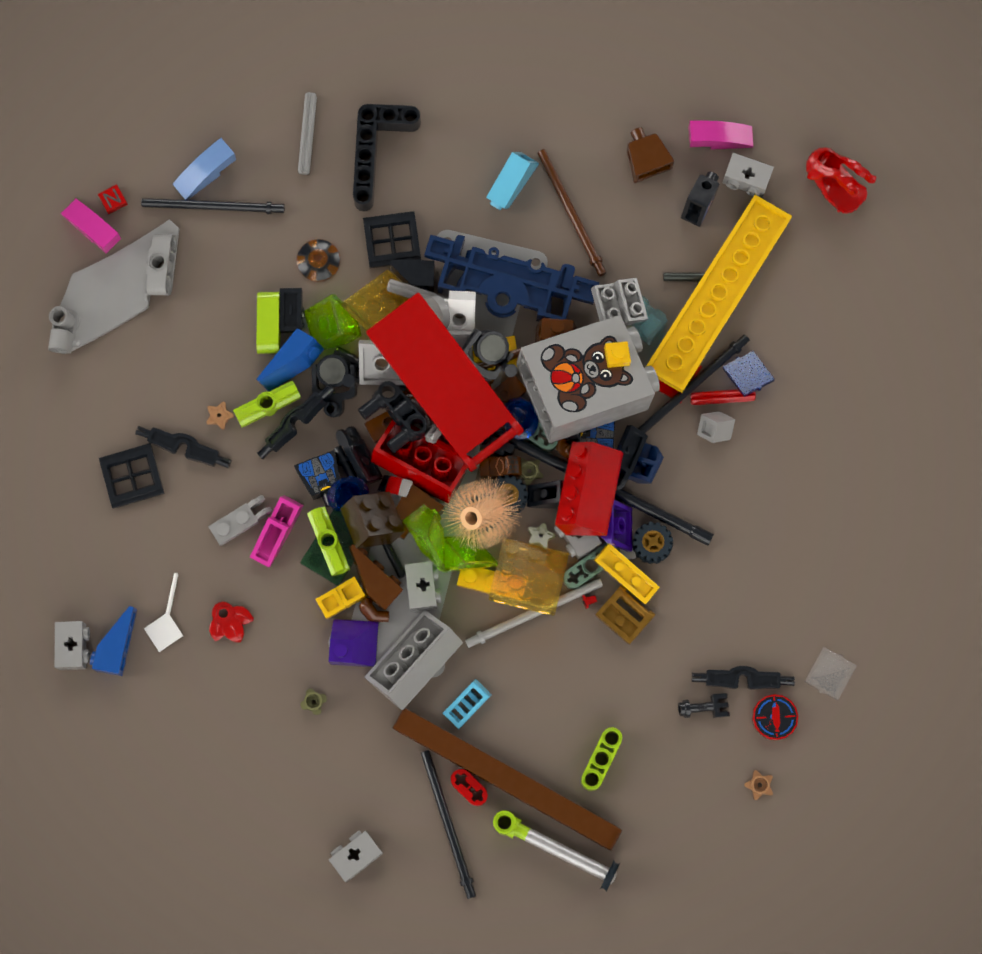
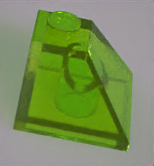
M335 294L329 295L304 311L310 336L314 337L324 350L349 344L362 336L357 315Z
M424 504L403 519V522L420 552L438 568L443 570L445 568L444 529L440 523L442 518L435 509L431 510Z
M462 536L440 537L430 557L442 572L497 567L499 564L485 547H480L479 543L477 549L476 538L473 551L471 538L466 540L467 536L464 537V540Z

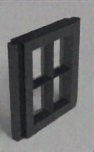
M414 211L363 218L370 268L391 266L390 260H421ZM409 224L410 235L394 237L392 226ZM388 227L390 238L373 240L372 229ZM411 239L412 251L396 253L395 241ZM390 242L392 253L375 254L374 244Z
M151 443L99 458L113 509L165 494ZM146 457L149 469L133 473L130 462ZM126 463L129 475L113 479L110 468ZM151 473L154 484L137 489L134 477ZM130 479L133 490L117 495L114 483Z

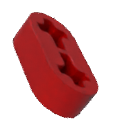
M458 769L451 775L453 787L473 806L478 807L485 804L488 798L486 789L468 771ZM457 774L460 776L465 774L467 776L465 778V781L469 784L467 788L463 784L456 785L457 779L455 776ZM471 787L476 792L483 791L481 795L483 800L481 802L479 800L475 802L472 800L473 794L469 791Z

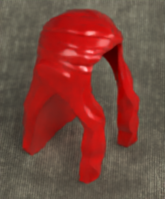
M818 148L807 159V178L815 181L824 198L837 209V212L847 214L856 211L866 201L867 189L858 183L842 164H845L868 183H875L876 176L862 167L859 162L840 156L831 148Z

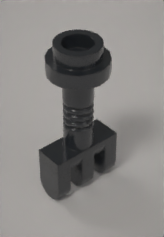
M727 693L711 695V702L690 704L689 700H683L678 703L679 715L684 716V718H690L691 713L712 711L713 718L729 717V711L720 712V708L729 707L728 702L719 703V699L728 698Z

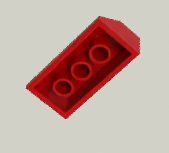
M392 420L373 449L371 462L400 478L413 481V485L449 503L468 470L452 446L439 439L436 443L432 444L425 440V436L415 442H408L397 452L393 453L388 448L386 442L401 432V428ZM411 426V429L414 431H420L419 428Z
M572 442L555 525L565 535L607 536L623 458L622 451L595 442Z

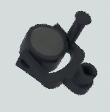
M476 328L473 329L462 350L481 375L487 379L495 380L500 372L503 371L508 377H514L518 369L514 364H507L514 355L509 352L507 338L492 329L479 331ZM473 346L474 354L479 360L487 364H497L495 369L487 370L477 365L468 354L470 348Z
M332 354L323 357L318 364H311L312 394L315 391L318 393L322 391L319 387V380L323 385L327 386L330 384L333 388L351 387L346 392L332 393L326 399L327 404L324 406V412L326 415L334 418L343 414L344 400L357 396V385L360 383L358 376L359 365H352L349 359L342 355Z

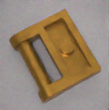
M621 585L595 616L630 645L656 614L644 608ZM619 598L643 618L640 623L616 603Z

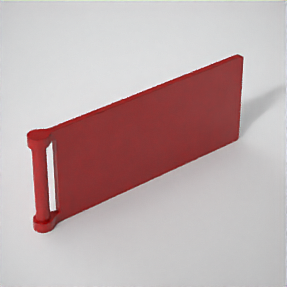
M420 293L413 295L366 331V335L470 472L476 470L478 464L516 435L520 436L524 432L522 426L512 416ZM507 422L510 424L511 428L473 458L470 459L467 453Z

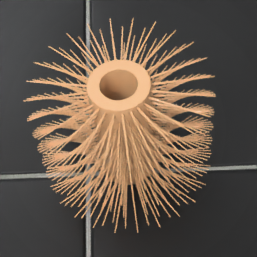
M491 477L489 487H487V479L486 484L483 481L482 485L479 487L476 485V488L465 485L468 488L467 491L464 490L460 493L462 494L460 495L461 497L456 493L455 495L458 498L454 500L456 503L453 505L455 507L458 506V508L460 507L456 511L460 513L450 512L454 514H449V516H455L456 518H442L457 521L450 525L460 523L456 529L457 531L459 528L460 530L462 529L463 536L468 537L466 540L471 538L473 551L475 541H477V549L478 543L482 547V542L486 541L484 543L485 546L487 542L489 544L492 541V538L494 542L499 543L500 540H495L499 536L498 534H500V537L501 535L504 536L505 534L502 531H507L508 527L511 528L508 524L510 521L505 519L510 517L507 515L512 514L503 511H519L506 507L513 503L503 505L510 501L505 500L504 495L507 491L502 494L498 493L496 497L495 492L498 490L496 484L498 482L494 481L497 489H493L492 486L494 484L491 485Z

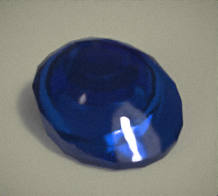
M521 397L510 399L505 406L524 429L520 436L516 435L513 438L528 439L535 433L538 427L536 410L527 399ZM508 422L504 425L506 431L511 428Z
M351 476L341 478L329 488L327 501L333 510L341 512L340 508L353 496L369 494L367 484L360 478Z

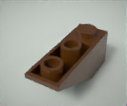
M353 544L350 545L348 548L366 595L382 610H386L403 591L400 587L402 583L394 575L389 577L384 573L385 567L377 560L372 562L366 556L368 552L364 548L356 549Z

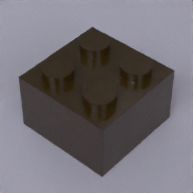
M390 492L356 495L340 508L356 549L392 544L405 532Z

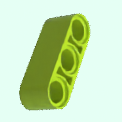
M280 292L257 293V354H277L280 350Z
M607 728L602 733L581 777V785L584 789L595 791L602 784L622 742V734L617 728ZM614 733L618 738L617 743L613 745L608 744L605 740L606 734ZM599 753L605 754L608 758L607 764L602 766L597 764L595 756ZM594 774L598 778L597 785H587L585 782L586 775Z

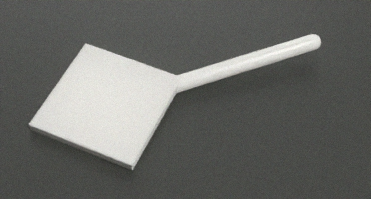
M174 573L166 614L144 628L159 652L183 637V634L170 616L178 573Z

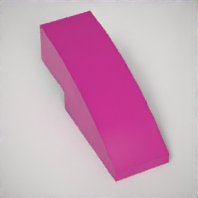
M700 120L689 122L690 147H710V150L753 148L752 126L724 121Z
M75 199L61 213L65 219L87 239L97 245L105 254L121 240L118 232L78 199Z
M285 495L281 496L271 517H268L250 558L267 567H271L304 505Z

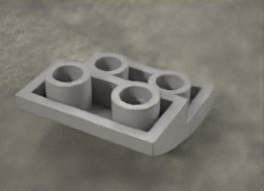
M637 278L617 280L615 283L595 285L591 288L599 321L621 315L625 326L648 319Z

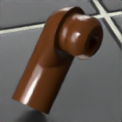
M566 439L558 440L556 450L564 458L569 459L571 444Z
M363 598L361 600L359 609L368 621L389 622V611H377L370 598Z

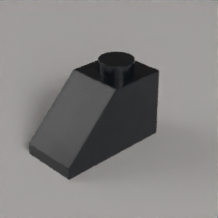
M390 260L391 271L403 283L434 292L435 264L433 260Z
M557 480L528 485L527 507L558 509L564 481Z

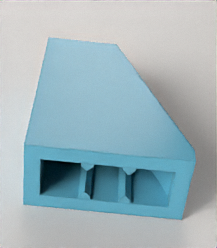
M512 152L486 197L491 200L490 204L499 210L510 208L539 163L522 152Z

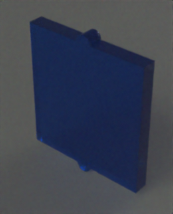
M754 351L742 357H736V360L723 366V370L743 397L757 390L761 391L762 387L775 380Z

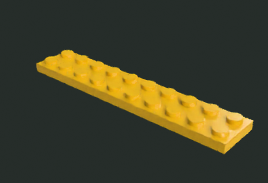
M754 195L646 365V367L651 365L654 368L660 381L683 393L787 227L792 215Z

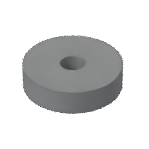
M438 295L426 298L425 301L444 326L448 328L450 313L446 302Z

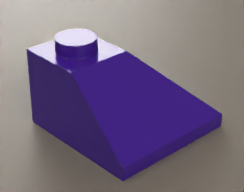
M614 500L607 536L601 537L608 544L626 552H632V508Z
M333 619L328 661L330 665L374 667L377 656L379 622Z

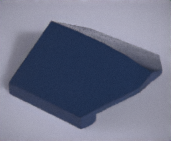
M645 443L632 475L628 478L629 480L638 484L652 483L664 458L657 446Z

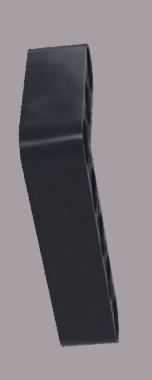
M364 104L359 108L353 184L354 204L359 211L370 210L374 203L378 131L414 132L418 130L421 125L420 111L415 106ZM368 114L373 116L370 120L363 119ZM388 115L395 117L391 121H387L384 119ZM409 116L416 118L412 122L406 120ZM364 135L372 136L369 140L362 139ZM363 155L371 156L367 161L360 159ZM363 175L370 177L367 181L359 180ZM361 196L369 197V199L365 202H361L358 200V198Z

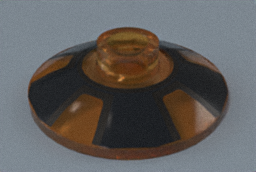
M322 239L312 240L304 244L299 250L297 266L305 278L316 282L325 281L334 276L338 271L340 255L332 243ZM316 255L322 256L319 261H315L314 257Z

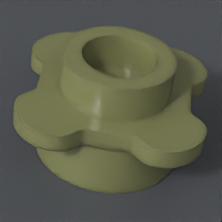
M308 689L300 706L303 710L308 709L314 715H319L322 712L321 707L323 703L327 701V697L325 694H318L314 689Z

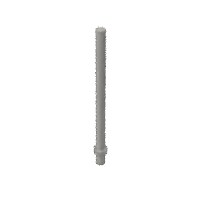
M598 578L483 632L478 631L476 632L477 635L466 639L465 643L468 648L479 643L482 645L486 643L485 640L603 587L602 581Z

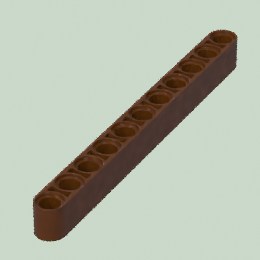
M405 708L401 711L392 727L395 731L610 851H612L622 833V830Z

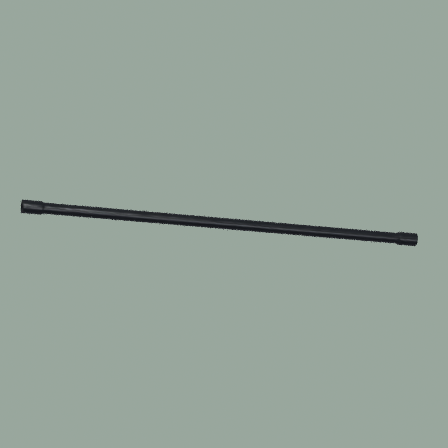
M339 346L336 347L333 354L346 357L352 365H359V357ZM397 385L401 391H405L407 388L405 385ZM499 428L492 435L499 438L506 431ZM516 436L508 441L516 449L566 473L568 462ZM616 489L615 499L689 535L691 538L707 546L709 545L714 535L713 533L699 526L692 525L622 489Z

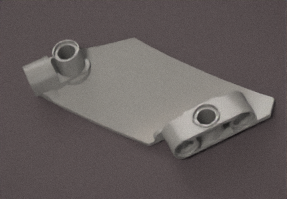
M169 219L116 253L73 273L60 306L54 307L49 313L52 329L50 331L48 350L55 353L71 354L72 351L107 334L148 309L151 295L169 296L173 286L180 229ZM164 262L163 266L158 268L159 264ZM65 315L64 320L60 322V319Z

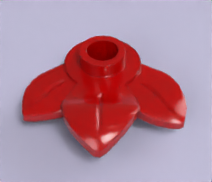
M218 602L212 609L213 620L209 626V632L215 641L220 640L225 635L229 640L240 643L244 636L243 625L252 622L254 619L252 614L243 606L232 607L228 602ZM221 609L227 610L226 617L219 616Z

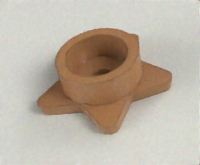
M222 402L217 407H207L210 413L206 422L207 425L216 424L224 430L228 420L234 418V414L227 411L226 402Z
M754 770L752 780L746 782L744 786L752 790L754 800H757L762 794L773 795L770 788L773 776H762L757 770Z

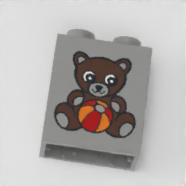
M621 315L521 347L516 365L549 443L649 409L655 392L660 390L656 371L651 365L643 367L638 353L642 352L643 347L637 329L634 326L626 328ZM628 341L631 358L630 366L608 368L604 350L605 343Z

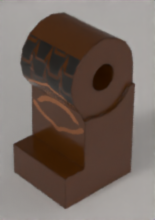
M520 456L487 457L480 463V476L482 480H490V477L491 480H496V477H505V475L510 477L522 476Z

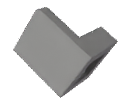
M720 411L701 414L697 435L712 443L730 440L735 419Z

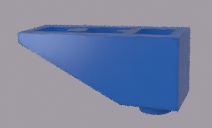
M297 328L256 380L270 392L309 368L324 348L314 337Z
M129 606L97 645L96 652H92L90 665H92L93 670L123 676L137 613L136 608Z

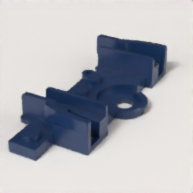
M430 235L424 257L444 263L438 283L439 294H442L444 289L449 291L476 292L478 295L483 294L487 296L486 308L495 317L507 318L516 313L515 309L518 304L524 306V308L538 311L536 319L538 322L542 318L566 319L572 299L591 305L594 303L591 288L599 285V282L579 276L573 277L575 267L572 265L563 264L561 270L558 271L547 268L542 262L541 267L535 270L531 267L532 259L522 261L505 255L498 258L499 250L496 247L490 248L488 254L485 253L484 249L472 247V250H467L466 256L462 257L461 253L465 243V236L458 235L455 241ZM458 269L464 271V273L458 280L456 287L446 284L452 272ZM500 294L507 295L509 297L508 304L505 306L497 304V296ZM551 296L563 300L562 317L550 314L552 307Z

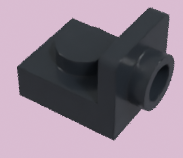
M490 435L488 440L485 439L482 442L479 451L490 445L497 437ZM507 442L496 450L494 454L499 457L512 456L515 446Z

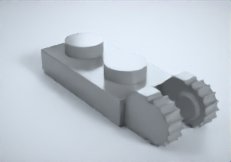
M263 495L256 497L248 504L245 503L208 526L220 546L257 525L258 521L272 512L271 507L262 509L255 516L251 511L265 501Z

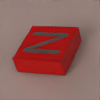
M117 184L98 194L108 214L128 205Z

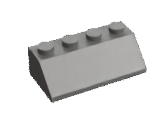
M424 610L364 678L393 704L403 710L463 642L450 627Z

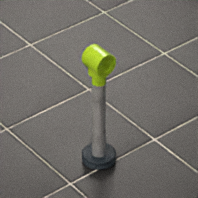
M500 811L494 816L493 826L499 834L506 835L512 839L516 836L603 880L600 889L603 888L606 892L609 885L614 882L620 863L617 864L613 861L609 868L521 824L522 820L515 817L509 811ZM502 817L511 819V826L508 829H501L498 822Z

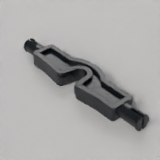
M328 384L320 393L315 391L300 406L290 410L282 419L280 426L265 439L267 444L257 454L264 460L272 450L274 452L279 451L297 435L295 422L300 420L303 424H308L327 404L326 399L335 391L334 388Z
M140 426L137 427L138 430L135 432V435L147 438L148 443L172 454H176L182 444H186L185 457L188 460L204 463L212 467L218 464L229 468L231 465V459L219 456V451L199 444L195 438L188 434H171L154 427L148 430Z
M737 666L730 670H707L706 673L692 672V677L700 678L691 679L692 682H706V686L729 689L738 688L741 675L746 676L747 687L750 690L779 689L780 685H795V682H792L795 680L794 676H781L779 672H759L749 666Z

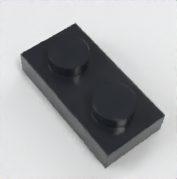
M280 288V333H293L297 328L302 331V288Z

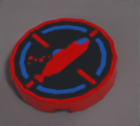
M773 694L765 696L756 704L753 709L752 721L754 728L760 735L766 739L777 741L785 739L794 732L798 724V712L790 699L783 695Z

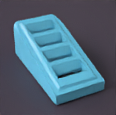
M475 679L443 714L460 729L492 694ZM473 688L483 696L481 700L471 691ZM466 695L476 703L475 706L465 698ZM460 702L470 710L468 713L458 705ZM454 708L464 717L462 720L452 712Z

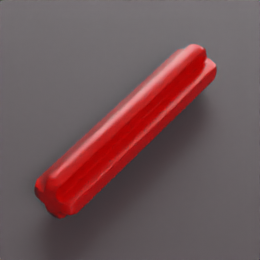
M753 388L693 392L690 395L691 405L749 402L756 399V392Z

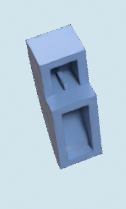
M220 138L181 173L173 183V186L185 200H189L220 176L219 172L236 160L234 152Z

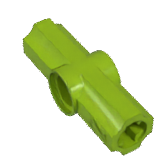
M292 380L270 392H262L256 399L233 411L243 428L265 416L274 415L277 410L301 399V396ZM265 400L273 401L272 406L269 408H263L262 403Z
M318 507L311 510L307 515L331 576L345 573L350 570V567L326 507ZM330 536L335 539L331 546L323 545L324 538Z

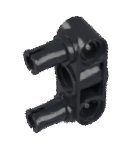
M383 382L372 395V399L358 408V412L365 420L379 409H385L391 419L400 426L401 432L386 442L388 448L393 453L397 452L408 442L412 443L422 439L426 434V419L417 410L414 403L393 382ZM385 391H391L394 395L387 398L382 394ZM419 424L422 426V429L414 431L411 429V426Z

